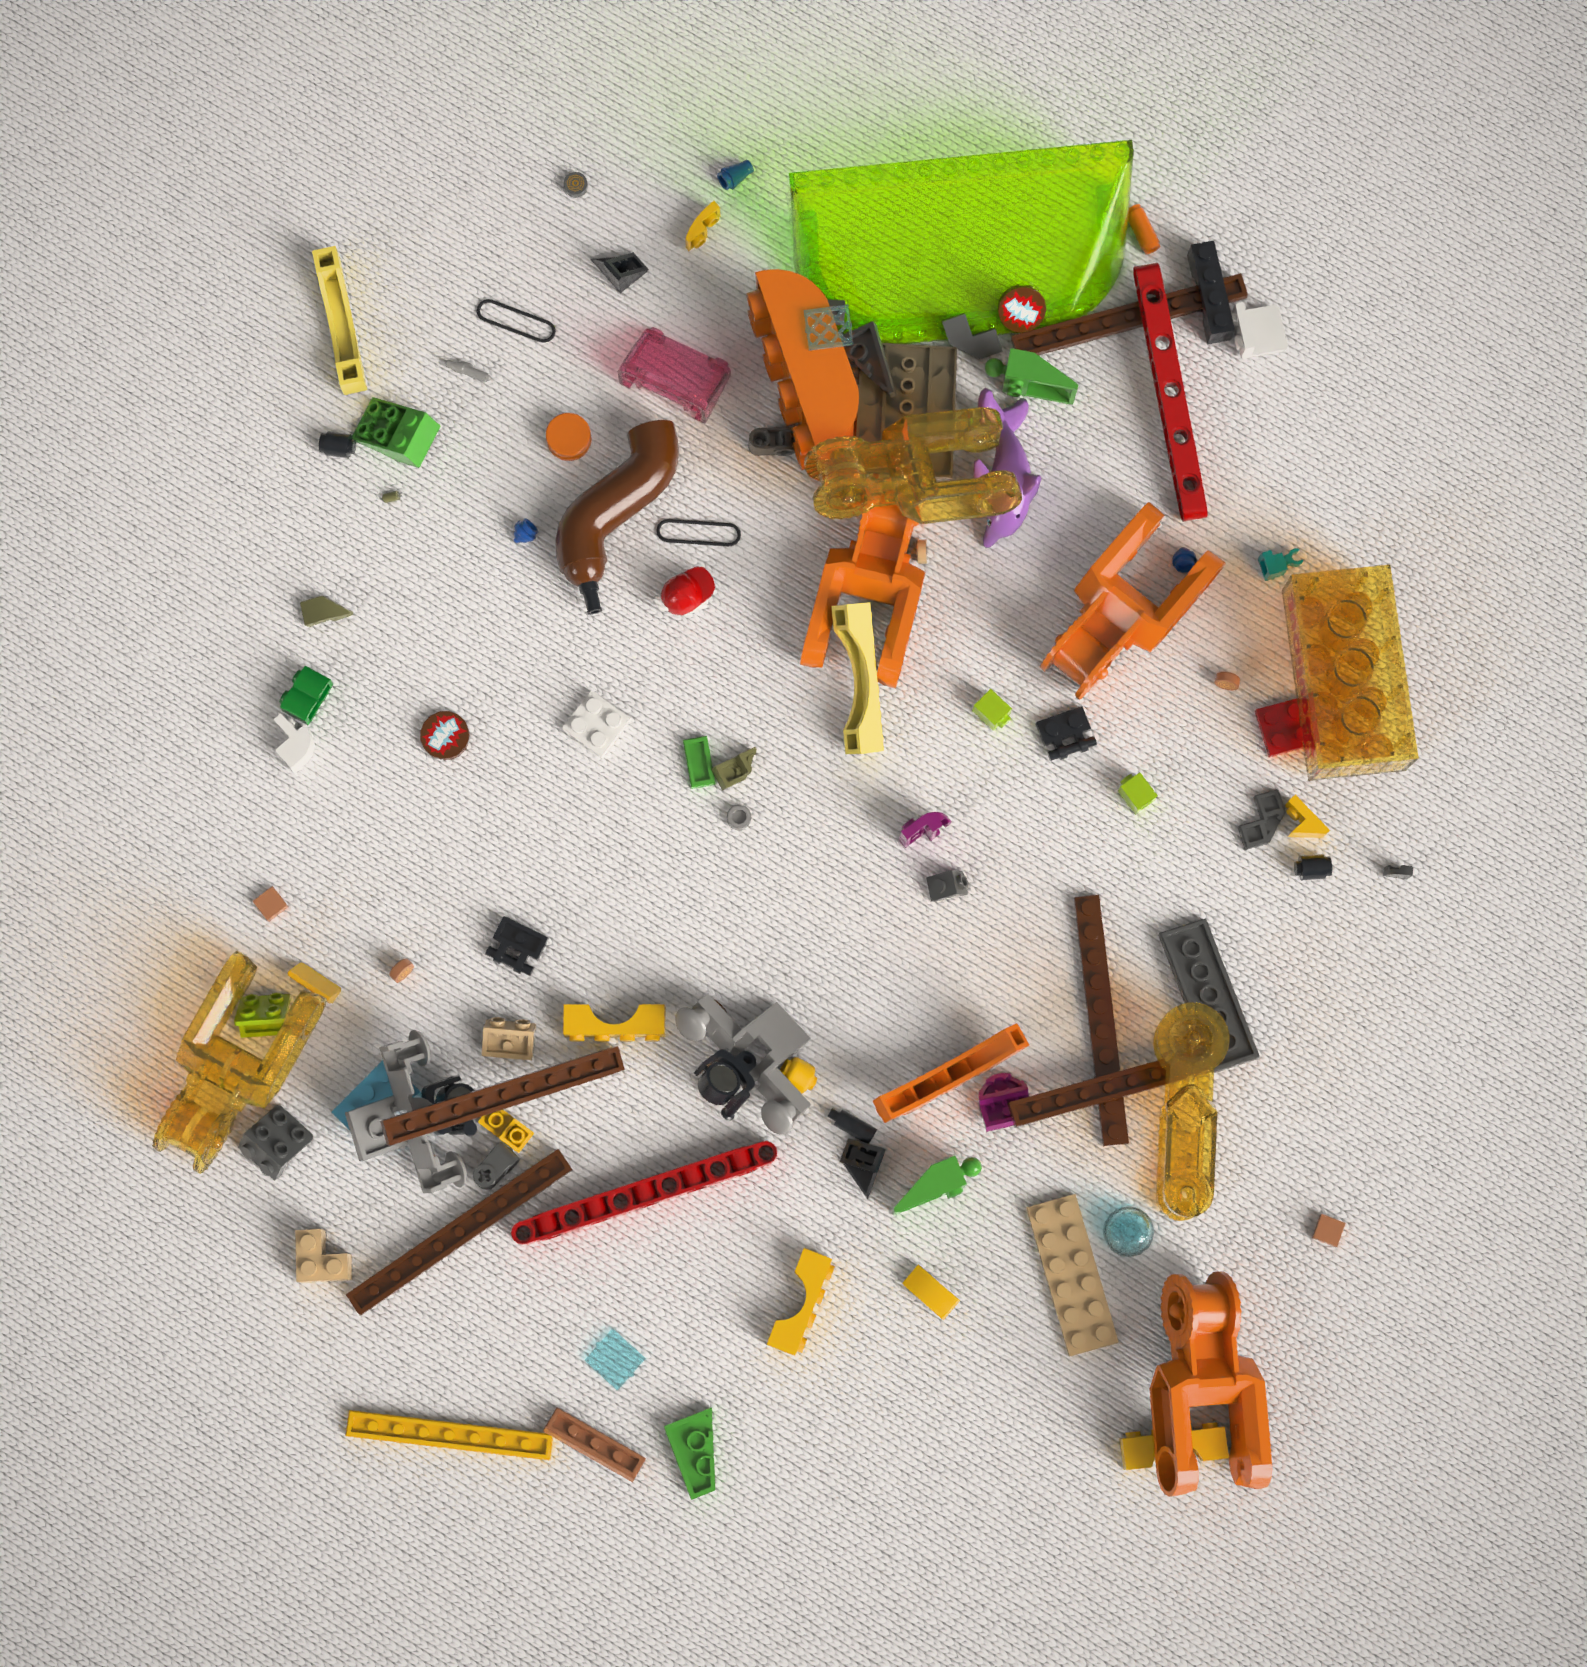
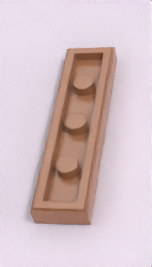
M559 1408L555 1409L543 1430L548 1435L632 1483L646 1460L640 1454Z

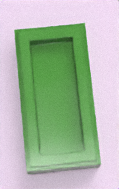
M707 736L683 740L691 789L716 785L714 774L711 770L713 766Z

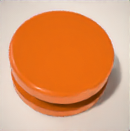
M559 414L549 422L546 429L548 448L555 457L561 460L574 461L580 459L588 452L591 446L592 437L589 425L584 418L577 414Z

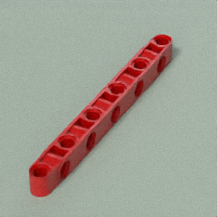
M1159 263L1133 267L1135 288L1180 518L1182 522L1207 518L1208 511L1160 265ZM1149 294L1154 295L1158 302L1151 303L1147 300L1146 296ZM1163 341L1167 348L1159 349L1155 342ZM1164 388H1173L1176 395L1168 396ZM1181 434L1184 437L1185 442H1176L1174 440V435ZM1183 481L1192 482L1194 490H1186L1183 486Z
M762 1141L597 1194L520 1221L512 1227L511 1236L518 1244L529 1245L646 1208L769 1166L777 1158V1148L769 1141ZM763 1147H770L773 1151L772 1158L769 1160L761 1159L758 1154L759 1150ZM714 1163H722L725 1167L724 1173L720 1176H714L710 1171L711 1166ZM671 1178L676 1181L674 1191L666 1192L663 1190L662 1184L666 1179ZM620 1194L626 1195L628 1198V1203L623 1208H617L614 1205L615 1197ZM571 1210H575L579 1214V1220L575 1224H568L566 1222V1214ZM523 1226L530 1229V1236L526 1240H520L517 1237L519 1228Z

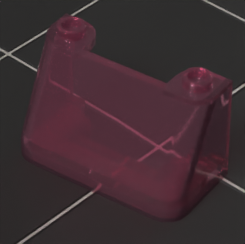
M651 327V329L643 331L623 360L617 373L619 384L630 389L632 384L635 383L637 389L641 390L643 387L682 405L684 411L688 412L690 409L693 413H696V420L706 424L731 376V369L728 367L727 361L718 357L714 359L664 336L661 330Z

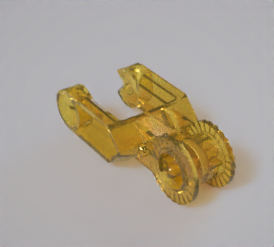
M980 407L907 415L882 431L881 441L868 442L855 436H843L820 442L817 446L812 447L804 460L807 474L821 483L813 495L815 511L824 517L841 520L867 513L874 507L897 505L903 516L920 524L997 516L1014 510L1022 501V493L1013 472L997 470L984 474L979 478L936 482L929 454L955 450L981 453L997 447L1001 430L1003 429L1000 413L993 408Z
M235 951L226 961L182 1038L176 1062L189 1073L185 1080L187 1084L180 1094L176 1095L175 1100L171 1102L170 1107L166 1110L165 1116L161 1118V1124L157 1127L152 1144L153 1149L158 1152H162L169 1145H172L194 1157L193 1171L199 1174L204 1173L208 1169L209 1165L218 1156V1152L222 1150L224 1143L227 1141V1136L231 1133V1128L234 1126L238 1111L242 1112L246 1105L265 1109L280 1091L321 1018L327 1002V998L318 993L302 990L291 1005L284 1023L264 1059L225 1040L219 1035L237 1003L249 988L258 968L247 955L240 951Z
M1184 1003L1171 1009L1160 1021L1153 1036L1155 1056L1159 1064L1166 1070L1164 1105L1161 1107L1159 1115L1156 1202L1161 1213L1175 1221H1186L1204 1213L1212 1204L1214 1196L1217 1109L1213 1103L1214 1068L1222 1062L1227 1054L1229 1031L1222 1016L1213 1008L1201 1003ZM1182 1191L1186 1193L1187 1198L1183 1197Z

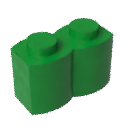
M304 666L302 670L299 669L292 679L293 686L289 691L286 690L282 694L279 703L284 713L309 725L318 712L320 705L329 694L333 682L326 676Z

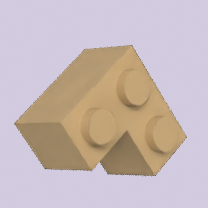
M295 1230L296 1282L312 1283L352 1280V1255L348 1253L326 1254V1230Z

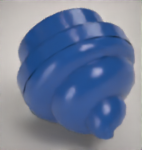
M524 518L522 521L519 520L514 525V542L527 543L534 541L538 533L537 527L527 518Z
M1185 547L1177 550L1172 557L1173 566L1181 573L1189 572L1197 562L1195 553Z

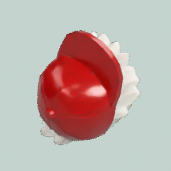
M694 567L669 579L664 584L661 595H655L653 601L658 605V609L668 611L674 615L685 616L686 614L698 613L699 610L708 607V599L715 591L713 577L704 567Z

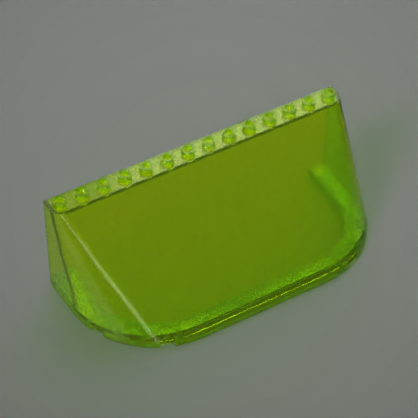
M1132 140L789 173V228L795 273L812 281L827 299L845 300L844 325H836L838 332L846 334L873 321L877 325L882 343L913 344L948 340L942 320L964 312L972 335L992 328L996 329L997 335L1020 333L1006 328L998 315L1000 297L1007 289L1015 285H1031L1038 289L1045 299V317L1040 325L1033 330L1085 316L1095 309L1109 294L1119 277L1126 251L1134 156Z

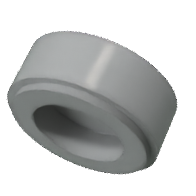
M735 805L728 810L727 823L732 829L741 831L750 825L752 819L751 812L746 806Z

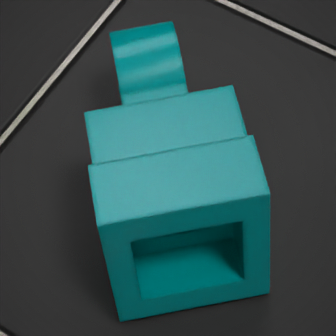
M1294 548L1284 556L1282 553L1273 555L1272 550L1262 552L1258 557V562L1265 581L1283 576L1288 570L1287 566H1300L1303 560L1295 561L1292 558V555L1297 554L1299 549Z

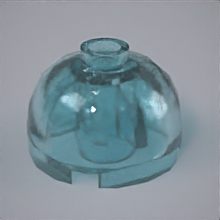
M1125 1206L1117 1208L1108 1215L1103 1226V1237L1112 1252L1123 1257H1134L1142 1254L1149 1248L1154 1237V1227L1152 1220L1146 1212L1137 1207Z

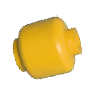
M793 1057L791 1060L786 1059L780 1068V1071L801 1094L807 1089L811 1091L817 1082L815 1067L799 1057Z

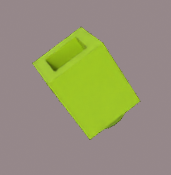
M990 689L973 706L972 711L994 731L998 726L1002 729L1011 720L1009 715L1012 708Z
M1140 772L1135 776L1131 773L1120 781L1121 786L1118 789V793L1135 815L1158 797Z

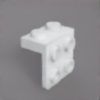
M1245 302L1234 305L1231 312L1235 327L1234 340L1241 359L1282 352L1287 349L1288 343L1279 306L1270 305L1246 310Z

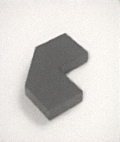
M965 312L942 320L950 345L978 359L1003 352L996 329L992 328L972 335Z
M1278 789L1253 797L1260 820L1237 827L1245 850L1269 844L1274 836L1278 825L1286 813Z

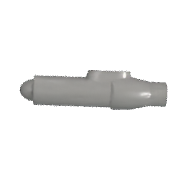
M451 360L446 362L447 368L459 374H464L483 382L491 381L492 379L489 373L473 368V365L468 362H454Z

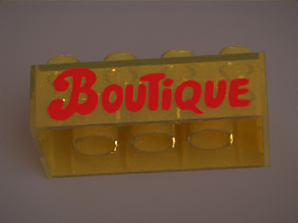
M1380 565L1291 574L1282 589V598L1308 781L1407 771L1419 757L1391 566Z

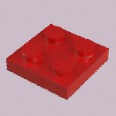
M1303 697L1255 710L1269 758L1305 748L1302 726L1303 722L1305 724L1306 717H1309L1308 711L1306 715L1303 712ZM1311 724V734L1314 740V745H1316L1317 740ZM1307 741V742L1305 743V744H1306V748H1307V744H1308L1309 747H1310V745H1312L1311 741Z

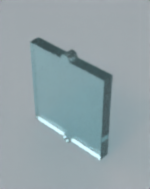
M612 1328L601 1342L596 1343V1348L588 1355L585 1361L618 1391L629 1377H634L635 1370L646 1358Z

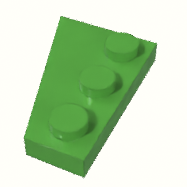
M711 1407L663 1426L691 1500L716 1490Z

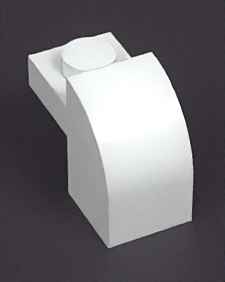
M280 713L273 720L289 738L274 751L296 773L312 757L314 739L305 724L299 728V725L290 716L285 718Z

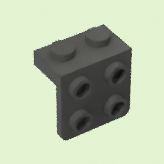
M276 1105L244 1133L238 1148L246 1158L251 1159L259 1166L263 1174L270 1176L275 1181L282 1175L287 1163L312 1141L313 1134L282 1106Z

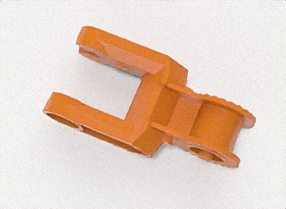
M873 474L866 500L862 501L859 505L862 517L858 528L857 541L851 540L849 548H830L810 619L800 665L813 668L823 667L833 628L831 606L839 605L841 593L894 606L890 624L885 632L886 640L877 671V682L896 689L926 573L910 564L911 555L906 554L913 528L921 522V517L917 512L923 486L917 485L914 495L878 487L880 475Z
M1150 502L1144 505L1076 586L1074 592L1084 604L1080 610L1081 616L1069 626L1065 633L1055 638L1056 645L1052 647L1040 665L1044 672L1052 665H1055L1076 682L1080 687L1075 697L1079 700L1089 692L1098 680L1107 677V668L1111 666V663L1123 648L1128 651L1132 645H1135L1148 652L1153 651L1202 595L1226 564L1217 555L1207 550L1184 579L1171 590L1170 595L1160 607H1157L1121 578L1118 573L1136 556L1137 551L1150 539L1161 525L1160 521L1165 516Z
M1224 1271L1211 1273L1205 1284L1192 1285L1183 1274H1172L1167 1277L1162 1288L1161 1318L1165 1334L1169 1337L1171 1343L1172 1360L1157 1365L1149 1390L1157 1479L1161 1490L1169 1497L1187 1494L1197 1489L1199 1469L1193 1451L1189 1407L1228 1404L1232 1444L1229 1453V1466L1231 1476L1236 1485L1252 1489H1262L1269 1485L1272 1477V1455L1265 1381L1252 1358L1238 1355L1236 1337L1238 1336L1241 1323V1301L1233 1278Z

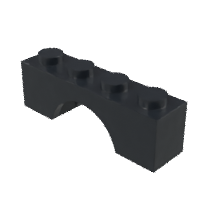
M1215 241L1191 244L1187 258L1192 278L1196 280L1201 296L1202 323L1207 345L1230 341L1235 332V327Z

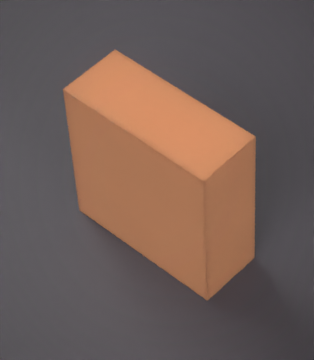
M273 886L253 900V903L268 922L289 907Z
M1320 1214L1312 1239L1338 1247L1346 1223Z

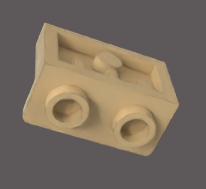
M501 1017L487 1019L483 1027L482 1056L532 1060L536 1024L524 1019H519L515 1022L505 1021Z

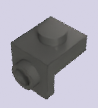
M950 870L926 877L931 902L941 901L954 896L968 895V880L963 871Z

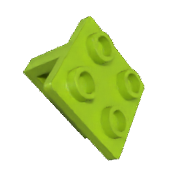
M276 992L270 995L258 996L256 994H249L241 997L234 1019L235 1026H239L240 1037L291 1035L290 994Z

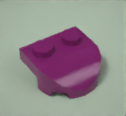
M940 812L926 813L916 821L912 818L902 826L899 841L904 848H907L924 834L932 841L940 834L939 828L942 825L946 828L952 821L947 815Z
M998 1073L986 1079V1083L979 1090V1108L986 1132L1014 1126L1007 1103L1029 1097L1028 1087L1023 1080L1020 1081L1012 1077L1010 1073Z

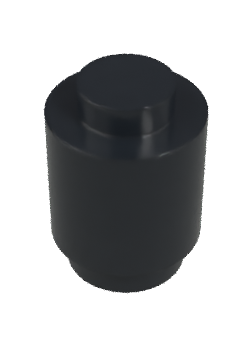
M328 431L320 435L319 452L324 453L326 456L350 458L351 454H354L356 451V440L353 439L352 434Z
M1324 854L1299 856L1298 861L1294 862L1295 875L1299 876L1301 881L1326 879V876H1332L1331 857L1324 856Z

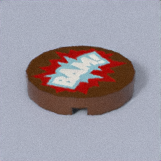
M1031 285L1012 286L999 299V318L1003 325L1013 332L1023 333L1031 331L1039 326L1045 317V299L1040 291Z
M439 711L430 715L423 723L420 730V740L425 751L431 757L440 760H452L459 757L467 749L470 731L465 720L458 714L450 711Z

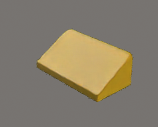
M302 962L294 966L287 973L291 979L329 1004L333 1003L341 992V987Z

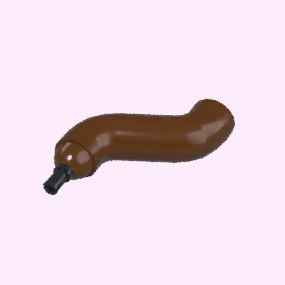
M649 421L629 430L627 437L631 449L630 457L580 494L568 506L558 524L555 545L559 571L565 575L571 584L579 587L580 594L584 596L588 615L598 614L603 611L597 591L599 590L598 582L602 579L605 564L607 563L604 539L653 502L668 487L676 473L679 447L673 421Z

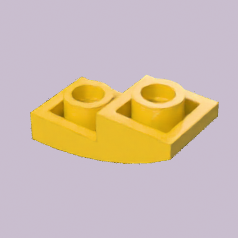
M715 201L711 202L696 217L685 238L688 251L694 247L696 249L701 247L706 242V238H708L706 227H712L719 221V217H721L720 207Z
M504 1110L481 1116L477 1121L517 1153L523 1149L534 1134Z
M919 1264L902 1283L943 1320L960 1301Z

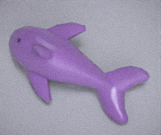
M986 387L981 391L978 398V413L984 424L995 431L996 452L991 472L980 459L974 461V479L978 491L986 499L987 524L983 536V545L985 548H990L999 539L1013 535L1022 525L1028 513L1029 505L1038 492L1041 477L1031 473L1026 453L1014 434L1027 416L1029 408L1027 400L1020 398L1013 405L1001 409L994 399L992 391Z

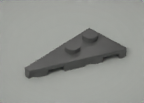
M872 321L841 335L847 357L891 398L897 396L877 325Z

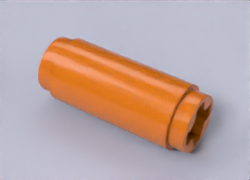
M1140 204L1129 207L1125 211L1126 218L1142 251L1145 254L1157 251L1161 247L1160 241L1144 209L1141 208Z

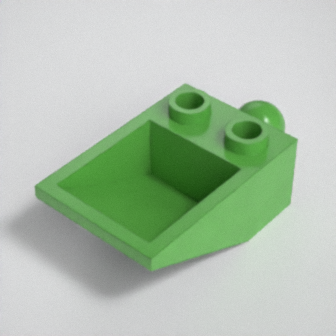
M1011 348L1007 365H1004L997 358L989 359L985 364V372L988 376L996 378L1001 374L1005 375L1002 392H1006L1009 396L1020 397L1022 395L1070 405L1074 403L1078 384L1034 352Z
M956 1156L931 1165L893 1208V1215L895 1216L944 1195L950 1199L962 1194V1188L967 1185L964 1175L968 1177L977 1176L982 1169L981 1162L975 1157H968L959 1166Z

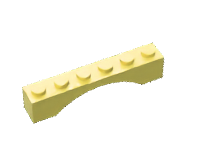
M336 246L313 250L312 254L328 319L340 387L344 395L366 391L368 389L339 253Z
M870 602L831 606L834 632L840 638L848 653L854 677L852 709L843 729L845 754L884 751Z

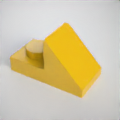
M1296 794L1284 805L1287 808V814L1294 821L1298 820L1301 823L1288 837L1323 838L1330 831Z

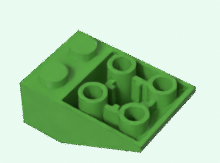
M372 397L352 436L361 445L401 463L420 468L441 426L426 412Z

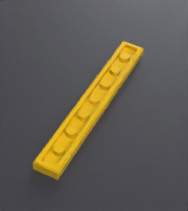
M349 1410L345 1435L348 1437L551 1460L554 1438L547 1433L354 1410Z

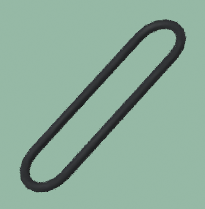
M491 299L483 300L477 306V315L484 322L542 343L551 341L555 336V326L543 318ZM485 303L498 305L548 324L552 328V334L547 339L537 338L484 318L480 313V308Z
M665 519L658 524L656 529L659 539L669 543L728 547L737 544L741 538L740 529L732 523ZM665 523L733 527L737 531V539L732 543L667 539L660 534V528Z

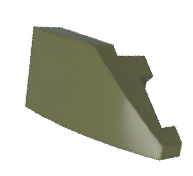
M325 596L300 602L304 625L307 627H312L329 620L338 621L353 615L351 610Z
M756 747L740 753L736 757L711 769L722 791L744 781L751 773L753 757L757 752Z

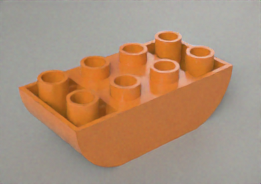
M779 269L755 272L756 290L746 293L750 310H747L749 321L755 338L762 337L761 340L765 352L762 356L770 381L774 382L783 379V381L777 382L780 395L778 404L786 426L798 423V426L792 427L795 439L793 448L801 471L813 467L817 481H821L842 468L855 448L859 406L858 386L828 300L822 291L806 277L791 271Z

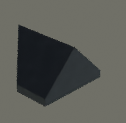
M634 252L619 257L590 259L620 293L649 270Z
M848 1138L840 1162L843 1163L868 1199L886 1149Z

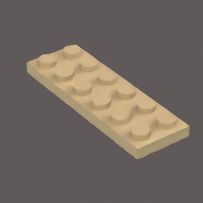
M1076 1194L1026 1207L1068 1356L1119 1343Z

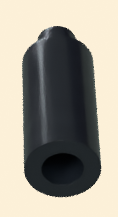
M832 1108L827 1116L835 1121L834 1126L867 1144H870L878 1130L843 1109L841 1112H838Z

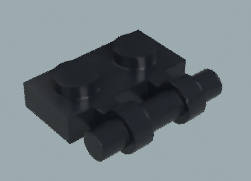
M1083 706L1036 722V727L1044 747L1054 744L1055 749L1047 752L1050 761L1058 758L1060 760L1066 759L1070 754L1078 751L1083 753L1089 751L1090 747L1097 745L1094 736L1086 739L1083 736V733L1091 730ZM1071 737L1075 738V743L1066 746L1062 743V740Z
M503 916L493 936V939L501 944L498 949L489 946L485 955L493 958V961L498 964L504 963L512 967L513 971L518 974L522 972L531 976L534 967L526 962L529 957L537 961L539 960L549 937ZM509 947L521 952L518 959L506 954Z

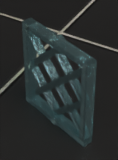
M848 305L804 310L805 332L807 333L809 351L853 345L852 323L850 322ZM840 310L836 316L830 312ZM843 312L847 314L846 323L839 319ZM815 313H822L819 318L814 315ZM826 314L833 318L829 325L822 321ZM809 316L816 320L812 327L808 325L807 318ZM836 321L843 325L839 332L832 328ZM819 323L825 327L821 334L814 330ZM846 328L849 330L850 335L848 339L841 335ZM828 330L835 334L831 342L824 337ZM811 332L818 337L814 343L810 342ZM838 337L844 341L834 343ZM820 340H823L824 342L827 343V344L817 345V344L820 342Z

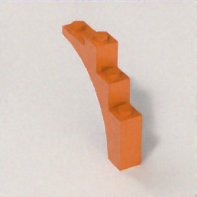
M1016 1023L928 1073L877 1097L872 1102L883 1122H889L918 1110L937 1097L989 1071L1028 1047L1029 1043Z

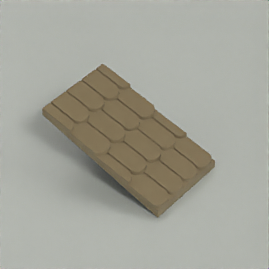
M882 343L897 396L891 398L860 370L854 474L952 479L957 348Z

